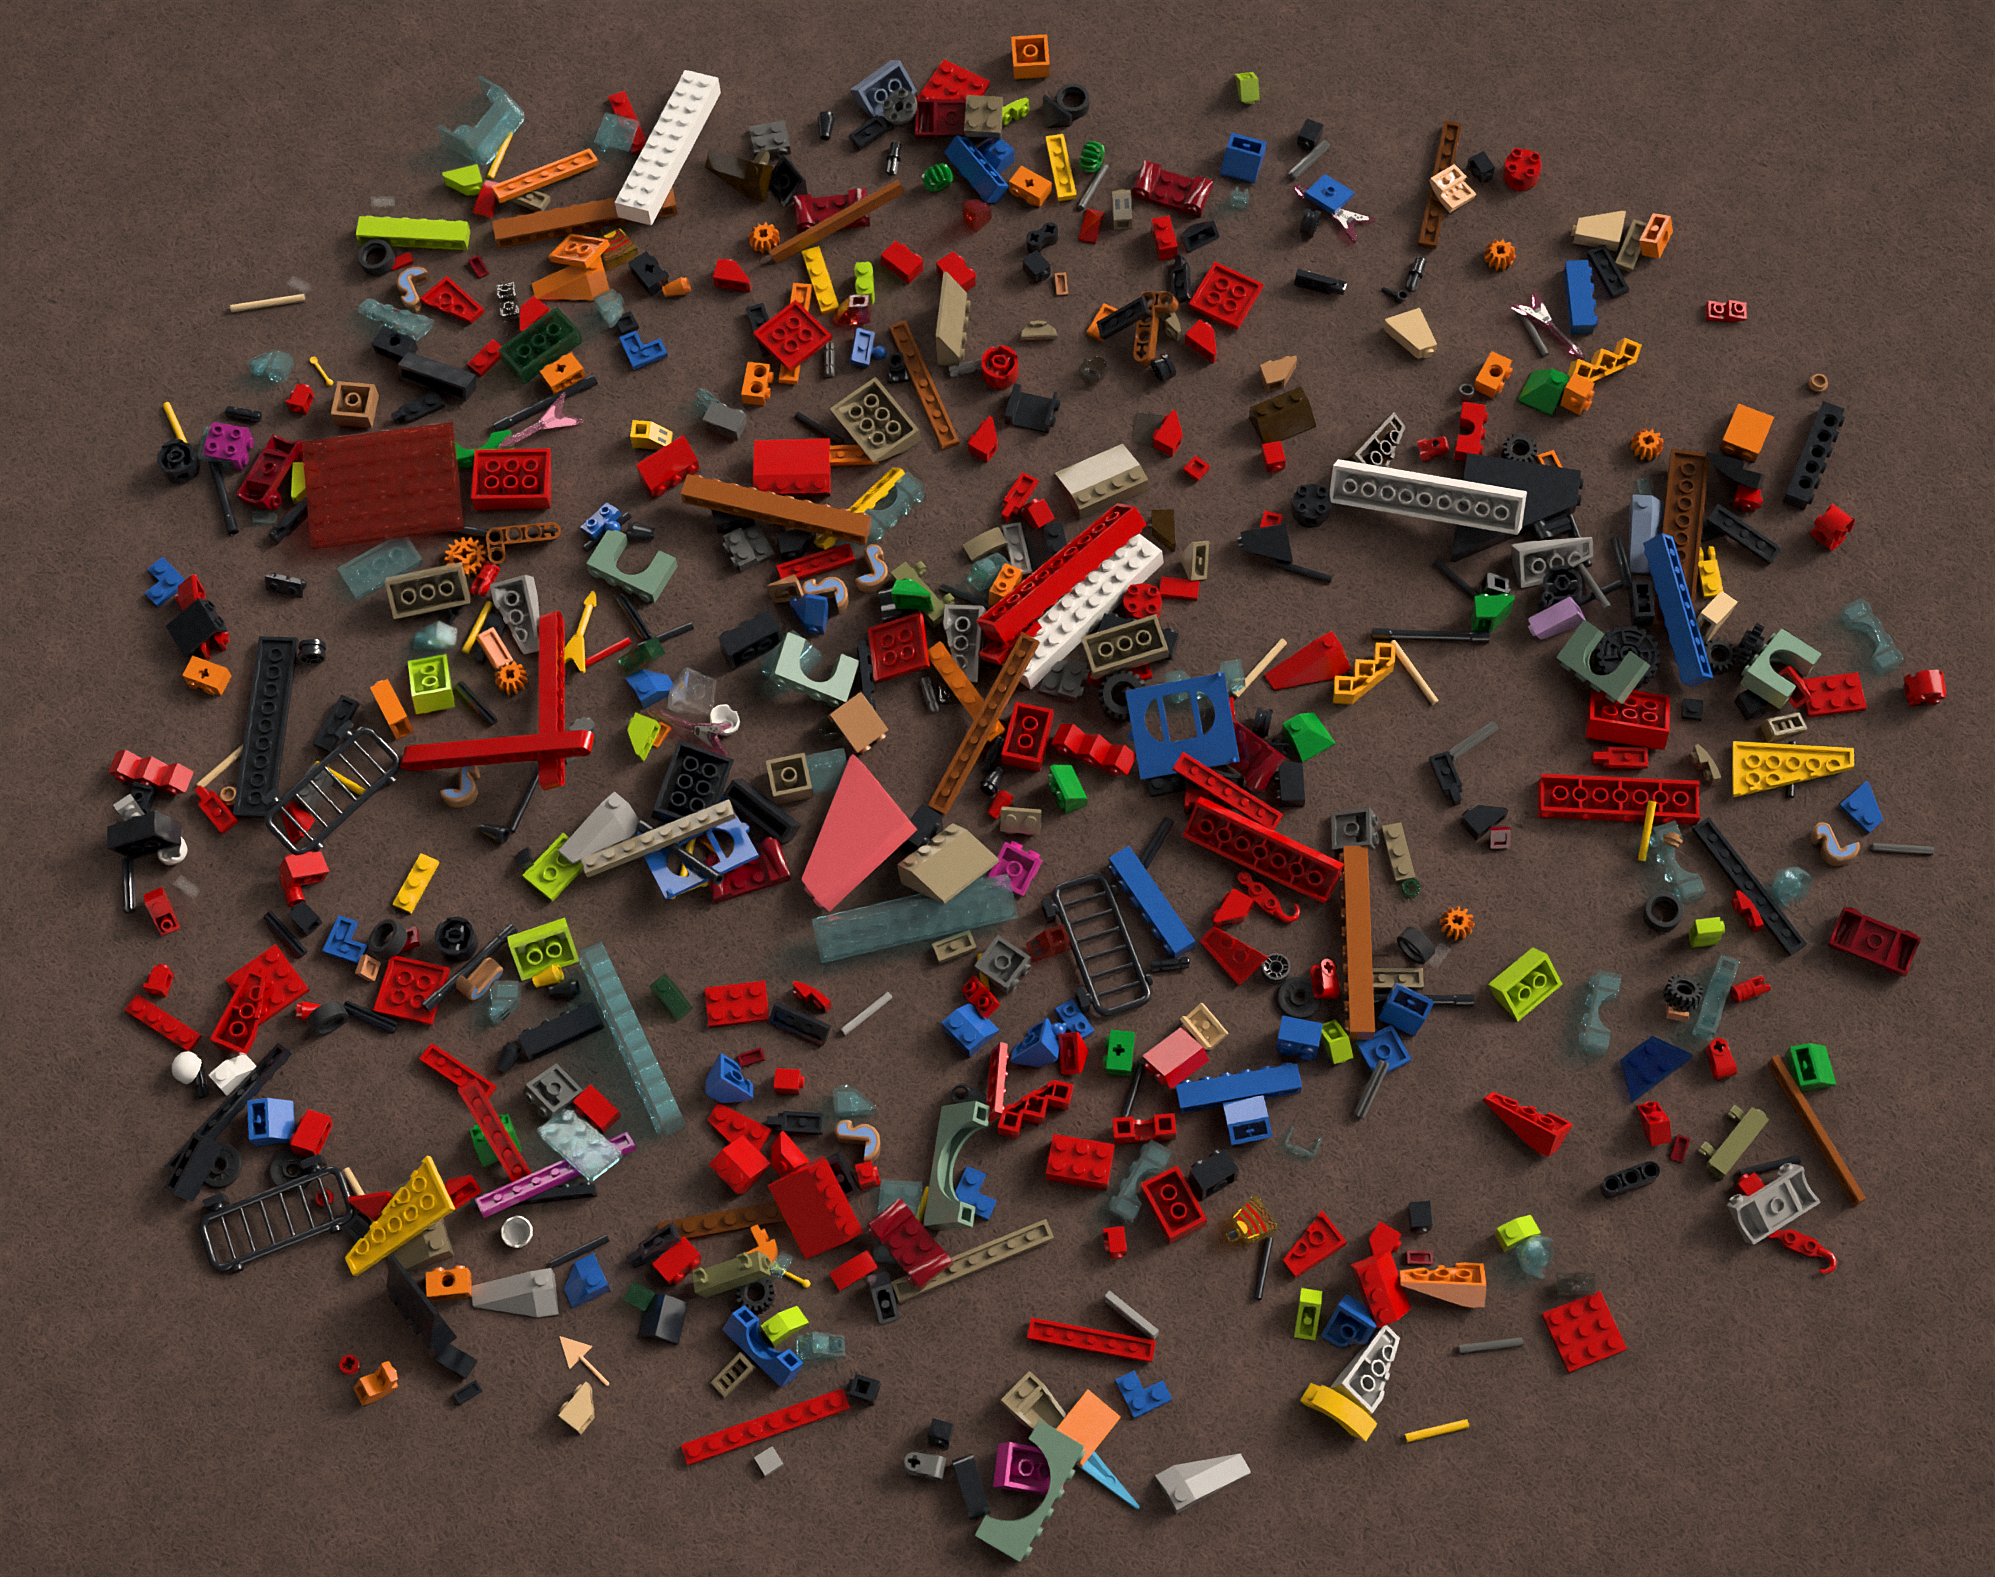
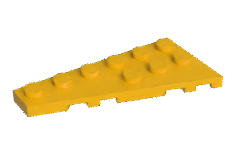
M1733 741L1732 798L1852 770L1854 768V748Z
M426 1155L422 1160L423 1164L418 1170H414L410 1175L411 1179L404 1187L398 1190L382 1210V1215L379 1219L370 1225V1230L367 1234L360 1238L346 1255L345 1259L353 1276L360 1275L455 1210L431 1156Z

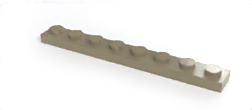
M728 799L581 858L585 874L589 878L733 820L736 816L732 804Z
M1044 1219L951 1257L954 1265L936 1276L922 1291L917 1286L913 1287L906 1279L908 1275L892 1281L891 1284L898 1302L901 1303L1054 1240V1236L1047 1220Z

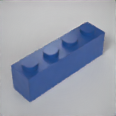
M956 136L944 152L948 156L950 163L959 169V173L970 182L969 185L980 194V198L984 202L997 203L1009 188V185L968 137Z
M1588 260L1566 261L1563 272L1570 335L1593 334L1594 328L1598 326V317L1594 316L1596 300L1592 298L1594 294V284L1590 281L1592 279V267H1589Z

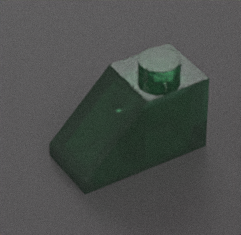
M657 637L620 657L618 661L628 676L665 655L666 652Z
M665 973L649 986L652 994L677 1021L693 1009L679 988Z

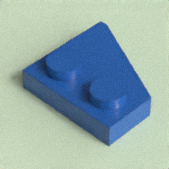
M1867 781L1839 805V808L1867 834L1883 821Z

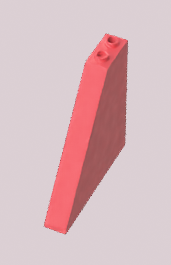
M854 754L849 758L801 879L806 885L805 891L811 897H815L813 899L814 903L819 908H826L829 912L917 830L867 767Z

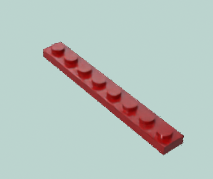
M841 1388L681 1444L686 1463L690 1466L847 1411L850 1407L844 1389Z

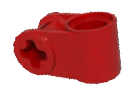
M1324 959L1319 965H1314L1309 970L1313 994L1317 999H1337L1340 994V986L1338 984L1336 966L1330 959Z
M1723 1038L1713 1039L1706 1047V1055L1714 1079L1718 1080L1737 1075L1736 1063L1732 1058L1727 1041Z

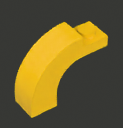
M1311 1383L1300 1399L1304 1405L1331 1417L1343 1426L1350 1435L1367 1441L1377 1425L1359 1406L1324 1385L1320 1387Z

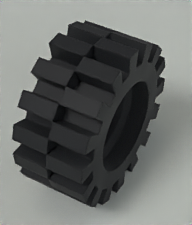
M1514 433L1512 437L1509 435L1503 444L1502 458L1533 463L1538 447H1536L1537 443L1536 441L1533 442V437L1528 439V434L1526 433L1525 436H1522V433H1519L1518 436ZM1516 446H1521L1526 449L1527 453L1524 456H1518L1513 453L1512 449Z
M1717 637L1716 641L1714 638H1711L1704 645L1713 675H1716L1717 672H1719V675H1723L1724 672L1728 673L1733 668L1737 659L1736 647H1731L1733 644L1731 641L1727 644V639L1725 638L1723 641H1720V637ZM1713 651H1721L1725 655V660L1717 662L1711 658V653Z
M1678 974L1677 977L1673 975L1667 981L1663 991V998H1665L1664 1001L1666 1003L1669 1002L1670 1007L1674 1005L1675 1010L1681 1008V1012H1685L1686 1009L1690 1012L1698 1007L1703 995V987L1699 986V981L1694 982L1695 978L1693 977L1689 979L1688 975H1684V977H1682V974Z
M767 1277L736 1288L738 1303L741 1307L745 1305L753 1314H756V1312H759V1314L763 1313L765 1309L767 1311L769 1306L773 1304V1299H775L773 1285ZM754 1286L762 1288L764 1292L763 1297L759 1301H751L747 1296L750 1288Z

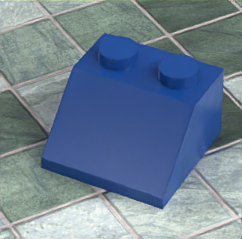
M972 1003L956 1009L941 1022L942 1030L969 1057H972L1000 1031L989 1019L982 1017Z

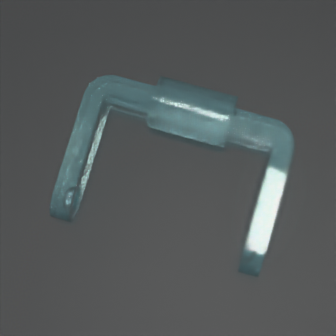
M1291 1126L1285 1141V1148L1301 1157L1315 1158L1323 1138H1319L1314 1153H1311L1304 1148L1289 1144L1295 1128Z

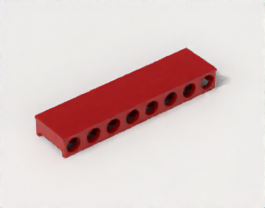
M1541 774L1538 780V817L1645 822L1648 801L1656 802L1653 823L1697 825L1700 820L1699 781Z
M1201 796L1195 802L1193 812L1182 834V837L1323 904L1330 899L1345 865Z

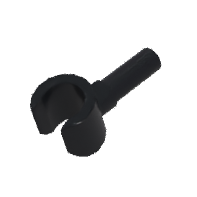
M1385 287L1381 290L1395 297V301L1399 304L1404 301L1399 296L1406 298L1408 295L1405 290L1395 292Z
M450 607V617L445 630H450L455 618L463 612L462 607L459 609L458 614L453 611L454 607Z

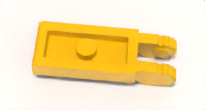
M1713 546L1708 547L1709 560L1704 561L1703 550L1700 547L1698 574L1703 599L1715 598L1723 591Z

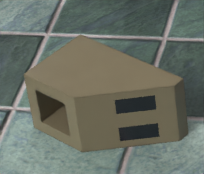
M1120 189L1112 191L1111 211L1114 230L1132 228L1130 190Z

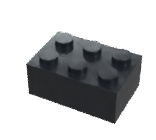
M769 610L756 614L751 620L741 622L736 628L724 631L718 637L721 653L732 671L777 648L782 640L781 629Z
M149 811L145 815L133 816L129 820L118 821L116 824L107 826V849L126 857H132L133 860L181 845V823L172 817L160 814L158 811Z

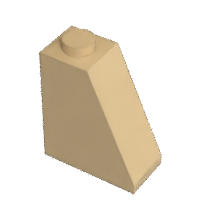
M1626 211L1579 218L1577 225L1573 224L1571 236H1574L1573 243L1596 248L1605 245L1608 250L1617 252Z
M1420 308L1385 319V332L1417 359L1422 357L1429 358L1436 352L1437 343Z
M1723 591L1708 604L1697 618L1704 645L1725 622L1737 604L1736 600Z

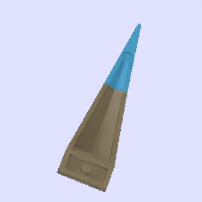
M1030 1371L1000 1401L1015 1416L1017 1421L1031 1431L1034 1430L1039 1419L1056 1429L1067 1416L1047 1387ZM1094 1451L1080 1468L1133 1508L1139 1510L1137 1502Z

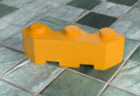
M1624 338L1617 342L1614 353L1601 348L1594 352L1591 363L1580 359L1575 360L1571 363L1567 375L1571 379L1573 374L1576 373L1594 382L1635 363L1642 345Z
M1376 643L1374 660L1356 659L1353 677L1335 676L1333 703H1355L1393 672L1396 644Z

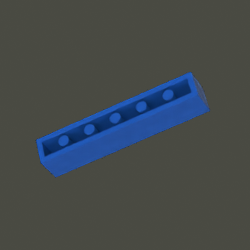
M1130 846L1109 857L1108 869L1110 873L1118 877L1121 889L1129 893L1132 905L1135 908L1138 907L1142 912L1140 915L1146 924L1150 923L1153 928V935L1157 940L1161 939L1166 954L1168 956L1172 955L1173 958H1178L1195 947L1194 938Z
M1287 1062L1280 1064V1067L1264 1066L1257 1071L1247 1069L1234 1075L1224 1073L1217 1078L1208 1076L1194 1082L1190 1080L1181 1081L1175 1087L1179 1112L1182 1114L1222 1107L1225 1102L1261 1095L1264 1096V1099L1301 1093L1302 1084L1297 1064Z

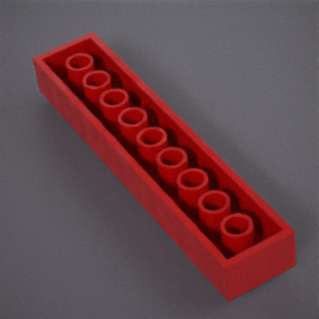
M1116 503L981 615L976 622L987 639L1002 643L1012 641L1019 631L1025 630L1031 621L1041 617L1044 613L1043 611L1055 605L1062 595L1068 594L1074 585L1084 581L1086 575L1097 570L1104 560L1110 559L1114 555L1116 550L1126 546L1129 539L1139 535L1147 524L1136 506Z

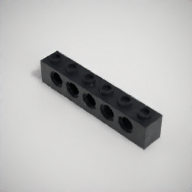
M1825 401L1822 402L1783 499L1784 503L1805 510L1807 504L1811 505L1815 496L1812 493L1813 488L1817 489L1821 478H1818L1819 473L1823 474L1827 466L1824 460L1825 458H1830L1833 447H1830L1832 442H1836L1840 433L1836 430L1838 427H1842L1846 418L1842 416L1844 408Z

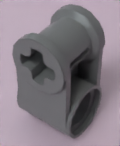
M911 1452L905 1457L904 1468L908 1474L924 1477L929 1480H943L946 1464L945 1457ZM913 1460H917L918 1465L915 1468H912L910 1464Z

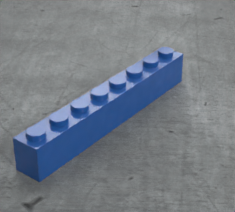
M1661 533L1643 542L1644 554L1649 562L1650 574L1653 576L1654 589L1660 601L1659 607L1665 619L1664 625L1668 630L1669 642L1675 654L1674 660L1680 672L1679 678L1683 685L1695 687L1712 679L1713 675L1673 536Z

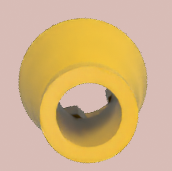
M551 965L538 975L532 977L535 987L539 988L560 983L561 980H564V975L559 965Z

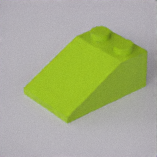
M446 654L408 661L411 694L416 714L455 707Z

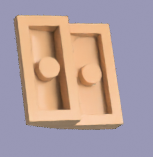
M1455 164L1429 180L1436 196L1450 213L1473 200L1476 196V193L1464 182L1466 176Z

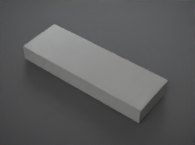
M1021 522L1003 525V535L1008 542L1006 548L1010 565L1022 569V577L1031 575L1032 568Z
M1110 1290L1105 1295L1106 1304L1151 1340L1158 1336L1159 1330Z

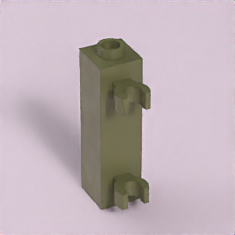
M919 561L911 568L907 562H904L890 572L892 582L895 584L896 580L909 578L930 592L934 611H918L923 614V617L933 629L937 626H943L945 604L954 605L953 596L949 593L940 601L919 577L926 572L924 563Z
M1734 1105L1727 1115L1739 1122L1736 1128L1717 1151L1707 1142L1699 1149L1698 1152L1710 1159L1705 1168L1722 1180L1769 1121L1766 1114L1760 1109L1752 1107L1745 1114L1738 1106Z
M759 1251L749 1254L744 1252L736 1255L735 1259L706 1269L698 1268L692 1270L694 1291L696 1294L707 1298L771 1276V1261L767 1255Z

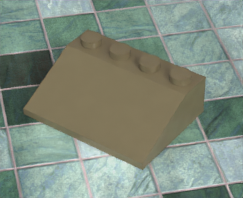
M943 272L936 329L938 365L959 366L958 364L965 358V349H962V345L966 344L967 333H964V328H968L969 317L966 316V312H970L971 301L967 300L966 291L948 272Z
M876 377L830 408V411L873 464L907 451L921 441L919 429Z
M1120 444L1055 473L1079 519H1083L1148 490L1147 476L1124 444Z
M952 823L932 838L927 845L920 847L897 866L901 884L945 904L996 865L999 859L968 830Z
M408 1181L394 1187L389 1192L395 1195ZM443 1218L389 1254L388 1259L390 1260V1256L394 1254L405 1270L410 1272L453 1257L454 1254Z

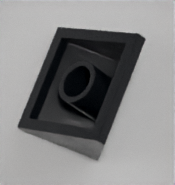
M783 155L772 170L768 188L780 203L786 207L794 202L793 196L808 193L806 180L789 158Z
M666 1294L647 1295L638 1337L679 1345L688 1303Z

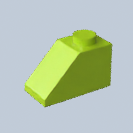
M1253 72L1235 74L1240 101L1244 102V104H1253L1255 100H1260L1257 76Z
M478 164L442 173L446 186L467 196L478 195L483 187Z
M293 462L291 498L294 505L302 501L318 487V480H321L322 473L321 469H318L316 462Z
M635 713L634 717L629 720L627 731L636 755L640 760L645 761L661 726L656 720Z
M1336 1020L1324 1023L1321 1039L1334 1064L1344 1063L1348 1059L1353 1058L1349 1037Z
M1531 1215L1513 1219L1498 1227L1494 1233L1504 1252L1541 1234Z
M1301 1288L1294 1337L1315 1341L1321 1309L1322 1291Z
M798 1306L777 1313L764 1322L761 1328L775 1348L809 1324Z

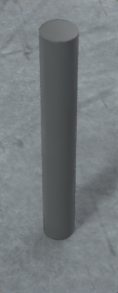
M1103 163L1078 204V208L1085 209L1109 168L1107 164Z
M1519 309L1517 313L1542 357L1548 356L1549 352L1527 313Z
M1579 564L1577 570L1604 610H1609L1611 608L1610 603L1585 566Z
M1872 843V851L1934 854V847Z
M1519 1337L1463 1344L1458 1346L1459 1353L1523 1346V1339Z

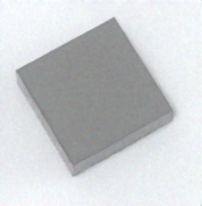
M773 1446L754 1457L765 1477L784 1466Z

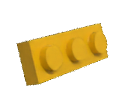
M421 853L394 900L393 906L412 914L438 867L439 861Z

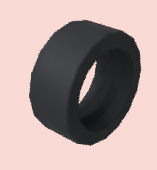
M1069 83L1063 85L1058 90L1056 103L1071 113L1072 119H1078L1083 117L1090 108V94L1084 86L1077 83ZM1077 95L1083 99V104L1070 108L1065 106L1062 100L1066 96Z
M374 239L362 245L358 252V261L367 274L380 276L392 269L395 263V255L387 242L381 239ZM379 250L386 252V257L379 264L369 265L367 263V258L373 252Z
M1657 892L1649 897L1644 906V921L1654 931L1669 932L1675 929L1682 919L1684 911L1682 903L1672 893ZM1657 902L1668 903L1673 907L1675 916L1670 922H1660L1653 917L1651 913L1652 906Z
M385 919L372 930L368 939V946L372 952L381 958L390 959L396 956L405 946L407 931L405 927L395 920ZM393 932L390 940L382 946L386 937Z
M1408 926L1396 938L1401 950L1420 965H1424L1435 954V948L1430 940L1414 927Z
M330 1001L314 1009L307 1017V1023L316 1036L330 1034L345 1024L348 1019V1013L341 1002Z

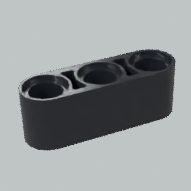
M1647 1161L1605 1177L1600 1186V1191L1603 1196L1614 1198L1655 1182L1660 1174V1167L1654 1161ZM1644 1170H1652L1654 1176L1646 1175ZM1625 1177H1633L1635 1183H1628ZM1606 1183L1614 1184L1616 1190H1609L1606 1187Z
M973 1454L953 1459V1466L969 1519L990 1514Z

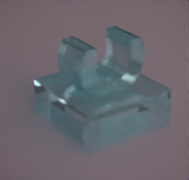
M1236 187L1235 191L1231 192L1230 207L1248 209L1250 197L1248 189H1245V193L1238 192L1239 187Z
M699 388L695 393L698 399H696L694 404L700 406L703 402L702 412L707 411L711 401L720 402L708 390Z

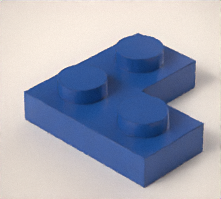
M637 331L619 337L633 370L668 357L660 338L643 345Z
M163 557L148 568L149 572L159 582L145 592V595L158 608L178 592L177 586L185 581Z
M338 915L322 950L323 953L358 965L361 955H366L369 948L365 944L351 940L358 922Z
M967 1166L955 1191V1195L959 1201L976 1207L974 1215L989 1221L997 1200L979 1193L986 1174Z
M1135 1371L1115 1379L1134 1419L1172 1401V1397L1163 1380L1143 1389Z

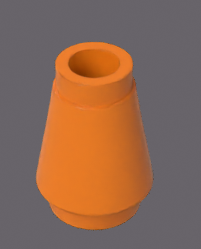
M680 277L662 286L665 297L687 295V292L691 291L687 277Z

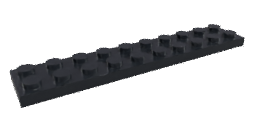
M259 636L233 815L236 818L264 819L265 813L271 806L268 804L264 807L259 801L275 786L277 788L279 786L299 644L297 637Z

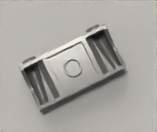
M1791 1163L1784 1164L1777 1173L1778 1179L1749 1197L1737 1194L1730 1198L1727 1206L1746 1243L1756 1244L1820 1203L1807 1184L1803 1166Z

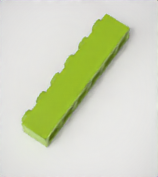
M359 216L356 237L359 245H363L370 240L381 239L387 242L389 246L468 250L470 228L468 222L461 220L446 221L442 219L427 220L424 218Z

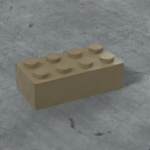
M462 562L392 576L385 580L394 619L469 604L471 601Z
M1156 614L1081 637L1082 646L1094 680L1112 675V672L1115 671L1118 673L1120 670H1129L1169 657L1168 647Z

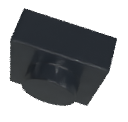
M631 311L614 318L615 324L622 336L639 329V325Z
M1683 698L1681 719L1701 721L1703 717V700Z
M357 1213L343 1229L358 1242L370 1230L371 1223L360 1213Z

